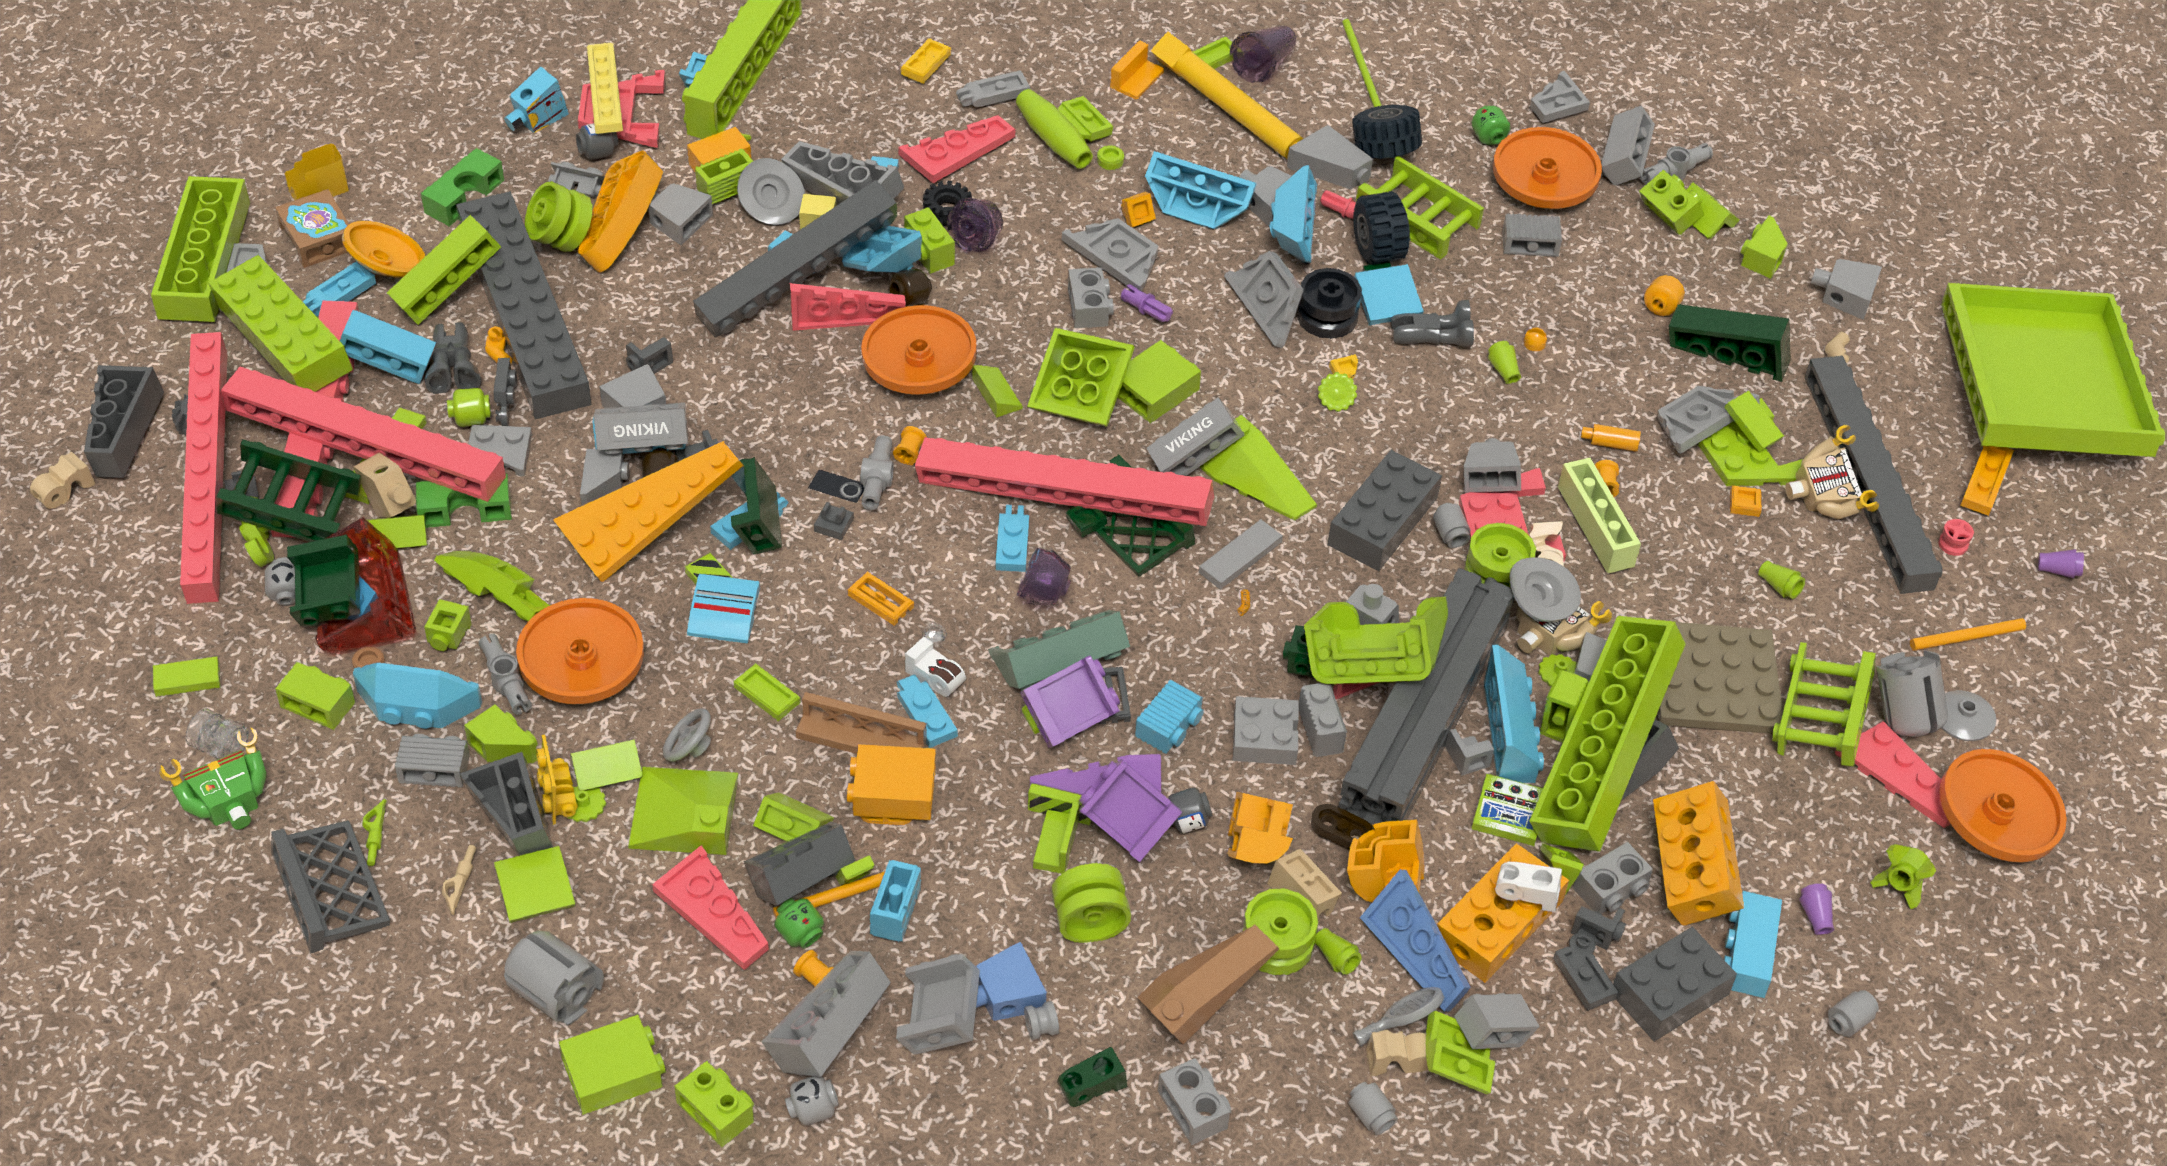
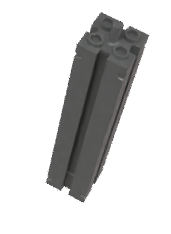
M1458 568L1453 582L1451 581L1443 595L1447 600L1448 618L1433 671L1423 680L1396 682L1351 764L1350 771L1347 772L1343 779L1340 794L1342 798L1338 807L1367 820L1372 827V824L1408 819L1445 748L1449 730L1456 727L1488 665L1492 645L1500 643V639L1507 629L1511 614L1509 611L1513 605L1514 595L1511 588L1497 583L1494 578L1488 577L1483 584L1481 576Z

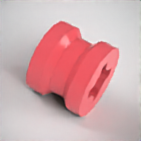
M1961 519L1947 521L1939 538L1940 548L1949 555L1960 556L1968 550L1969 542L1973 538V527Z

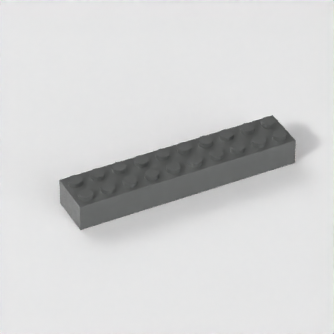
M511 191L456 204L459 225L471 215L501 246L477 270L497 324L503 330L506 347L512 358L535 420L592 405L589 381Z

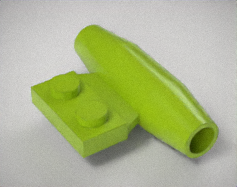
M1031 89L1022 91L1016 98V105L1029 126L1057 155L1076 168L1086 167L1093 158V153L1084 139L1093 141L1112 135L1113 125L1084 96L1062 102L1058 108Z

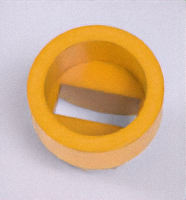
M1531 328L1525 334L1524 346L1531 351H1541L1546 346L1547 336L1541 328Z

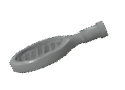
M1423 988L1404 996L1388 1008L1381 1020L1376 1023L1373 1022L1361 1030L1354 1031L1352 1033L1354 1039L1361 1047L1370 1039L1372 1032L1405 1026L1426 1017L1442 1004L1445 997L1441 988Z

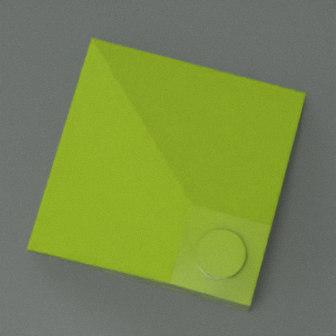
M1055 328L1027 407L1107 427L1135 348L1134 345Z
M642 767V777L640 778L628 845L629 849L692 853L702 845L707 854L727 855L738 773Z

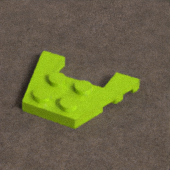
M1760 398L1761 407L1773 421L1774 414L1764 400ZM1735 421L1698 443L1699 448L1726 486H1763L1764 482H1778L1780 485H1786L1788 482L1797 481L1796 473L1801 467L1803 460L1778 466L1767 449L1761 452L1757 451Z

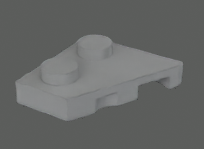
M1562 71L1558 74V79L1553 84L1549 82L1542 92H1538L1531 99L1530 108L1541 122L1545 123L1589 109L1590 101L1568 74Z
M472 425L468 444L487 452L496 453L498 456L503 457L504 466L515 470V474L518 476H525L532 430L531 427Z

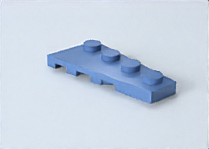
M1399 870L1360 918L1422 988H1441L1445 998L1439 1007L1444 1012H1450L1471 987L1407 870Z

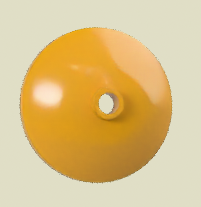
M356 221L347 225L342 235V242L349 255L365 269L381 276L403 278L425 257L424 251L415 240L404 232L383 223Z

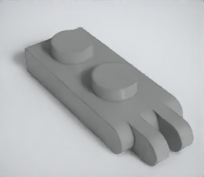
M1020 70L965 84L964 88L958 89L956 95L960 99L962 106L973 105L974 107H981L1015 99L1022 91L1030 89V86Z

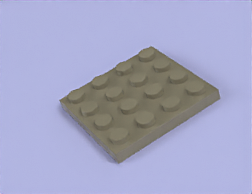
M1675 622L1686 645L1658 710V721L1667 726L1773 734L1775 723H1781L1783 709L1772 630Z

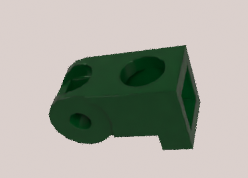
M1112 1046L1070 1067L1057 1079V1083L1071 1107L1085 1104L1093 1097H1098L1112 1089L1116 1092L1128 1087L1126 1071Z

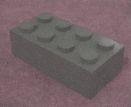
M1390 450L1332 520L1327 545L1380 571L1437 500L1442 475Z

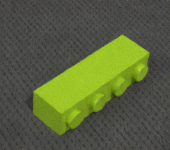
M469 215L399 280L387 294L419 325L493 256L501 246L482 225Z

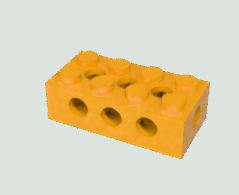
M1711 781L1653 799L1667 907L1679 923L1685 926L1744 909L1729 804L1716 783Z
M1517 843L1437 923V927L1457 963L1484 983L1494 975L1553 913L1542 910V904L1522 900H1506L1496 893L1495 888L1500 867L1505 862H1520L1550 867ZM1561 875V889L1556 909L1564 901L1569 880Z

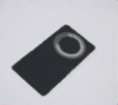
M823 470L817 471L808 487L809 489L854 503L859 501L864 492L863 484L859 481Z

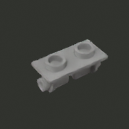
M551 162L555 175L551 174L548 182L553 181L565 186L568 190H572L574 185L578 184L576 191L592 198L598 196L605 177L600 170L588 167L587 170L577 168L569 162H561V164Z

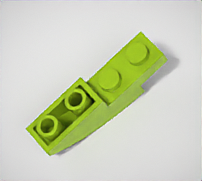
M452 551L437 555L434 559L436 563L443 567V571L446 574L457 578L465 585L469 592L478 596L493 593V596L498 601L506 603L516 611L518 617L525 621H529L539 611L550 606L530 590L535 579L517 567L496 557L471 551Z

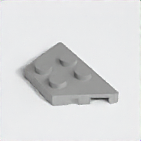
M1119 218L1108 220L1101 224L1085 225V231L1071 233L1070 229L1062 232V241L1099 267H1102V269L1125 285L1131 284L1138 290L1143 291L1158 255L1159 246Z
M1268 251L1260 255L1258 259L1244 263L1242 269L1236 272H1227L1224 277L1273 345L1282 348L1287 340L1304 289L1278 254Z
M1697 386L1658 410V421L1678 453L1685 452L1734 421L1724 408L1728 402L1736 398L1734 397V391ZM1751 393L1760 404L1759 395Z

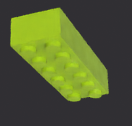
M188 176L151 293L157 319L216 321L219 307L208 282L226 273L234 243H239L250 206L245 179Z
M259 255L208 282L218 307L286 382L316 392L353 370L344 345Z

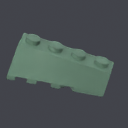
M1106 610L1070 622L1071 629L1066 630L1065 626L1051 628L1043 631V638L1023 637L1013 641L1015 647L1001 649L999 646L989 648L988 651L1008 685L1020 688L1023 691L1038 683V681L1048 678L1089 655L1093 660L1104 657V660L1120 656L1122 654L1121 650L1130 647L1120 611Z

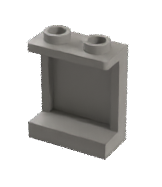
M953 954L946 958L922 962L919 965L906 968L905 976L914 983L910 1024L897 1027L896 1039L913 1054H921L973 1041L980 970L963 954Z

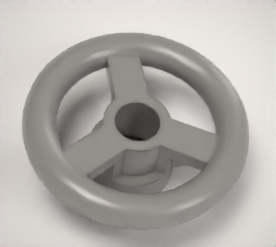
M704 708L696 709L688 713L676 724L668 735L663 747V756L667 761H678L688 754L698 757L707 749L711 738L706 735L711 721L708 710ZM701 718V721L693 726H689L692 722Z

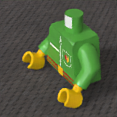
M253 728L251 730L254 738L249 743L241 740L240 731L237 734L238 742L246 749V754L239 750L183 774L184 780H181L179 776L181 765L177 760H171L172 765L176 769V773L173 775L167 774L161 765L160 776L163 780L171 781L173 784L171 789L184 811L201 819L208 818L215 826L230 821L234 829H242L250 824L251 817L248 812L258 808L256 798L263 793L266 780V770L260 750L256 751L255 747L258 736Z

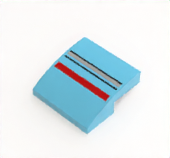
M699 574L691 605L687 636L748 643L754 623V610L760 591V582Z

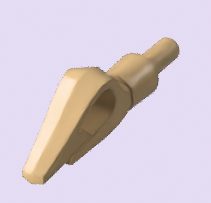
M474 845L468 846L463 861H460L455 877L447 879L442 886V894L452 915L455 914V908L459 903L465 883L473 869L471 862L476 851ZM455 888V892L449 897L447 890Z

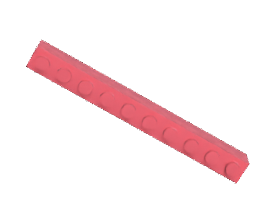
M323 300L318 319L340 341L352 310L359 312L357 302ZM348 356L351 366L353 368V370L348 373H353L354 358ZM348 373L317 390L316 393L334 397L344 402L343 394H348L349 392ZM289 433L284 452L328 465V459L333 458L334 448ZM287 475L275 504L293 508L305 480ZM316 485L306 508V514L318 517L316 506L321 504L323 500L322 485ZM271 530L272 537L296 538Z
M221 332L191 334L180 577V586L187 604L219 602L222 515L217 514L216 496L220 488H223L226 409L221 389L227 383L228 354Z
M240 366L221 389L226 411L364 459L381 453L399 465L404 473L487 502L506 478L503 457L498 456L496 453L472 447L467 443L446 438L441 434L420 429L415 425L394 420L389 416L368 411L363 407L342 402L337 398L316 393L311 389L290 384L285 380L275 379L256 370L252 371Z
M925 437L915 464L918 480L925 484L1075 507L1080 506L1201 526L1207 525L1214 500L1212 480L1201 476L1190 477L1177 475L1173 472L1163 473L1144 468L1123 467L1113 463L1102 464L1085 459L1075 460L1062 458L1057 455L1048 456L1029 451L1008 450L998 446L975 445L971 442L960 443L943 438L933 439Z

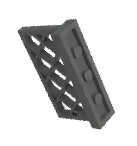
M349 820L289 835L286 834L285 829L271 832V854L310 954L323 950L324 943L390 925L389 916ZM345 833L347 838L343 846L328 841L330 836ZM308 842L315 845V848L309 855L297 850L295 845ZM322 848L337 854L331 863L317 858ZM343 857L357 862L353 871L337 866ZM310 865L326 870L320 880L306 874ZM332 873L347 879L342 888L326 883ZM353 882L367 887L363 897L347 891ZM320 890L335 895L330 905L316 900ZM342 898L357 904L352 913L336 908ZM363 907L376 911L379 917L366 920L358 917ZM331 915L346 921L343 927L328 930L326 922Z

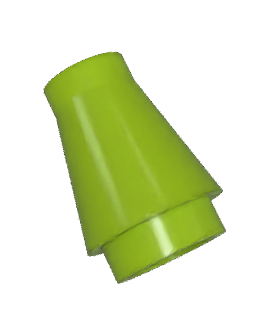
M1499 341L1493 344L1488 349V360L1503 377L1506 384L1518 382L1521 379L1514 346L1510 345L1508 341Z
M1765 561L1759 569L1758 575L1765 579L1783 598H1796L1805 586V578L1801 577V573L1770 561Z
M1323 928L1316 934L1315 944L1320 948L1335 972H1341L1346 975L1358 967L1362 956L1356 945L1332 933L1328 928Z

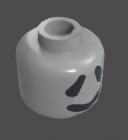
M287 557L277 558L265 569V594L279 605H292L295 603V568Z
M811 1076L794 1082L790 1087L791 1097L785 1099L791 1119L798 1117L799 1121L805 1126L831 1118L835 1113V1107L839 1106L838 1097L831 1079L825 1081L823 1076Z

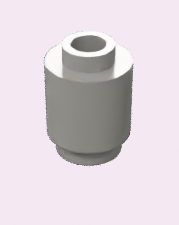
M1452 503L1440 505L1433 514V520L1443 542L1448 544L1450 548L1464 546L1470 541L1471 537L1469 534L1471 529L1461 507L1458 504Z
M1865 990L1854 991L1829 1009V1025L1837 1034L1851 1037L1874 1020L1879 1010L1878 1003L1869 992Z
M1363 1082L1350 1092L1351 1099L1348 1104L1368 1131L1373 1130L1376 1135H1380L1393 1127L1398 1121V1117L1395 1115L1396 1109L1376 1083L1367 1084V1082Z

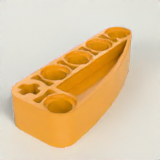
M643 150L615 162L607 170L592 210L590 227L578 248V253L596 272L600 273L608 269L624 249L645 215L663 175V170Z

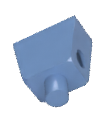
M1021 942L1014 944L976 966L980 970L976 1008L985 1005L992 1020L996 1021L1024 1015V1007L1032 1005L1037 1008L1046 1002L1047 992Z

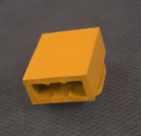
M858 744L857 757H851L850 776H855L854 783H848L847 802L853 803V816H860L867 823L905 825L913 819L931 820L936 749Z

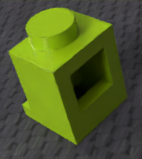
M439 599L424 626L427 642L439 651H445L447 648L457 650L467 629H470L472 626L469 607Z

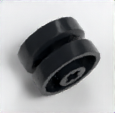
M1334 268L1317 269L1307 274L1301 282V287L1304 290L1297 312L1300 326L1308 333L1319 338H1339L1352 332L1358 322L1362 288L1358 280L1350 273Z

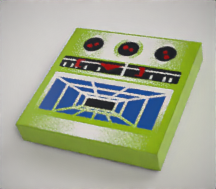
M1486 774L1472 830L1535 846L1537 834L1529 820L1543 788Z

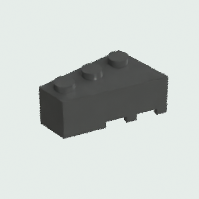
M522 752L460 773L472 797L519 856L553 847L533 773Z
M829 822L743 862L757 897L774 905H779L805 889L814 886L826 877L837 875L841 868L853 863L855 858L842 825Z

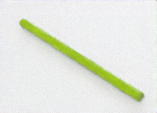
M1344 19L1342 24L1374 107L1382 106L1350 20Z

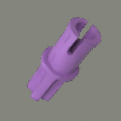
M1131 284L1126 286L1127 289H1123L1121 300L1138 308L1141 314L1145 315L1147 313L1161 322H1168L1171 319L1173 310L1156 300L1153 294H1146Z

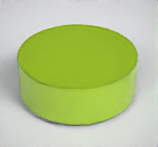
M1104 146L1097 153V163L1103 169L1116 170L1124 163V152L1116 146Z

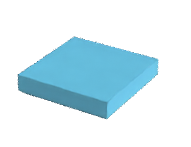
M1408 264L1355 273L1354 277L1362 288L1361 303L1369 325L1391 322V317L1397 314H1423L1424 311Z

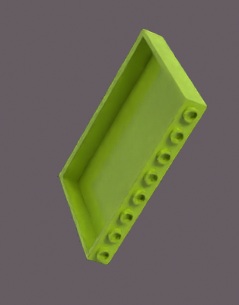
M1960 283L1947 284L1941 306L1981 446L2144 457L2156 456L2159 446L2164 444L2165 430L2160 426L2158 411L2154 409L2152 394L2148 392L2145 375L2140 370L2139 358L2135 356L2133 341L2129 339L2127 324L2123 322L2121 308L2117 305L2114 294Z

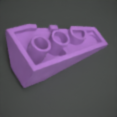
M1161 754L1117 757L1118 762L1122 759L1161 792ZM1099 762L1089 763V768L1082 771L1073 772L1070 769H1062L1030 776V786L1031 783L1083 795L1090 786L1096 789L1102 782L1103 778L1100 774L1107 765L1101 766Z

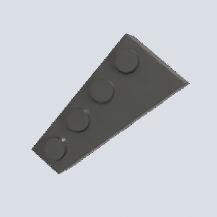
M98 365L97 374L99 378L94 386L95 403L91 405L92 421L88 424L84 453L96 477L124 478L164 391L153 367Z

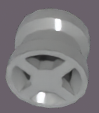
M1052 1001L1044 1002L1041 1007L1037 1008L1032 1005L1024 1007L1025 1023L1031 1040L1039 1039L1042 1034L1046 1033L1051 1036L1059 1034L1058 1017Z

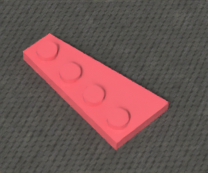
M997 115L968 124L967 129L962 131H955L954 129L946 131L943 137L931 140L930 137L921 139L918 145L909 147L907 144L899 146L898 155L930 182L935 183L1015 138V128Z
M790 283L793 330L871 325L884 314L906 307L904 295Z
M1884 721L1861 733L1855 764L1858 766L1857 769L1866 776L1872 775L1884 783V788L1894 795L1898 793L1909 800V805L1943 828L1949 826L1950 822L1943 811L1940 801L1941 778ZM1835 751V754L1841 758L1842 752Z
M702 845L652 884L653 892L743 970L769 950L768 941L748 912L743 910L737 896L732 889L728 888L722 879L720 871L708 859L707 852Z

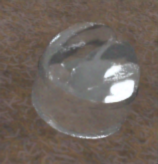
M937 622L929 623L925 626L922 638L925 637L931 641L933 649L943 647L947 642L945 627Z

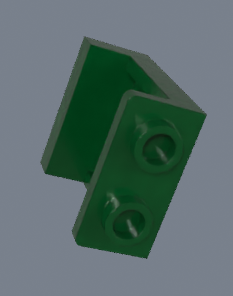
M755 457L741 459L739 461L744 466L731 477L747 496L748 512L731 516L732 528L753 554L782 548L776 486Z
M348 535L287 547V558L295 568V606L289 607V612L300 626H314L319 622L332 619L344 620L349 616L360 614L358 548Z

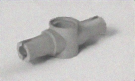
M1703 143L1693 149H1686L1681 146L1671 147L1668 149L1665 158L1659 160L1656 165L1643 170L1640 179L1646 185L1664 169L1670 176L1675 174L1682 181L1686 177L1687 171L1693 169L1696 164L1711 159L1713 157V150L1707 143Z
M880 435L876 438L873 453L869 455V458H863L860 475V483L864 487L862 506L868 510L878 508L881 493L886 487H891L894 471V461H891L890 458L892 439L885 435Z
M489 634L491 643H489L486 636L482 637L478 644L487 658L486 665L491 674L493 688L506 696L514 714H522L520 705L524 712L529 711L532 703L523 689L524 682L519 674L517 659L513 655L504 652L497 635Z

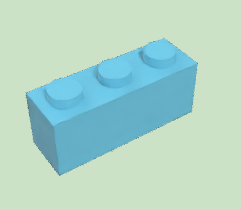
M352 310L340 339L347 356L417 384H420L436 344L434 341L356 310Z
M1743 891L1744 909L1733 911L1729 914V921L1734 922V928H1729L1726 936L1725 948L1730 949V955H1725L1724 960L1737 973L1732 991L1765 998L1772 978L1782 900Z

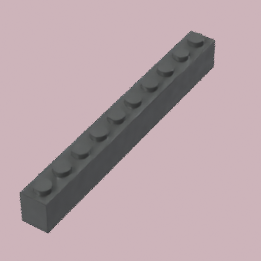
M1843 356L1810 359L1805 380L1830 436L1833 438L1837 437L1836 431L1843 425H1848L1851 428L1842 434V439H1848L1852 435L1856 436L1853 444L1845 445L1842 443L1839 447H1845L1861 494L1866 490H1873L1877 494L1875 498H1870L1867 504L1878 502L1879 508L1872 512L1867 511L1865 508L1863 510L1900 594L1935 590L1939 578L1942 577V565L1935 558L1931 541L1924 534L1921 519L1913 510L1911 497L1902 486L1900 473L1896 472L1892 464L1891 454L1886 450L1882 442L1880 430L1875 427L1871 410L1864 403L1860 387H1857L1853 379L1851 367L1847 366Z

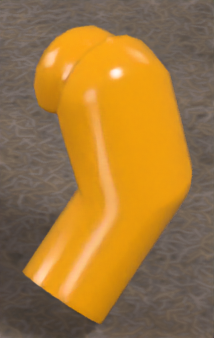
M494 326L488 330L485 345L486 353L496 363L498 358H510L511 364L512 358L504 351L506 339L503 330L500 327Z

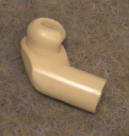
M1839 332L1826 345L1825 353L1827 357L1843 356L1846 363L1849 362V356L1845 353L1846 350L1844 348L1850 341L1846 333Z

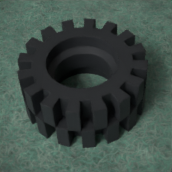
M940 181L938 186L932 184L930 189L927 188L925 190V194H923V209L929 207L943 227L948 226V230H953L954 225L958 229L961 228V223L966 225L968 219L972 217V194L970 191L968 192L966 186L961 188V183L957 182L955 185H952V181H947V184L944 185L943 181ZM946 203H948V204H954V205H956V206H953V207H943V206H940V205H941V204H946Z

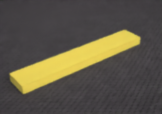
M613 43L588 45L587 53L596 134L623 131Z

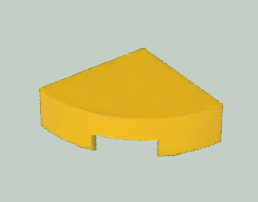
M1356 354L1330 360L1329 368L1333 374L1339 372L1340 374H1347L1348 378H1351L1357 373L1358 359Z

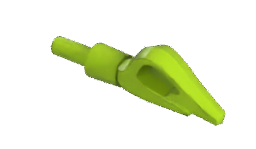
M383 799L363 817L362 826L369 832L366 847L369 849L368 866L375 865L377 850L381 849L386 799ZM374 816H376L373 822H369Z

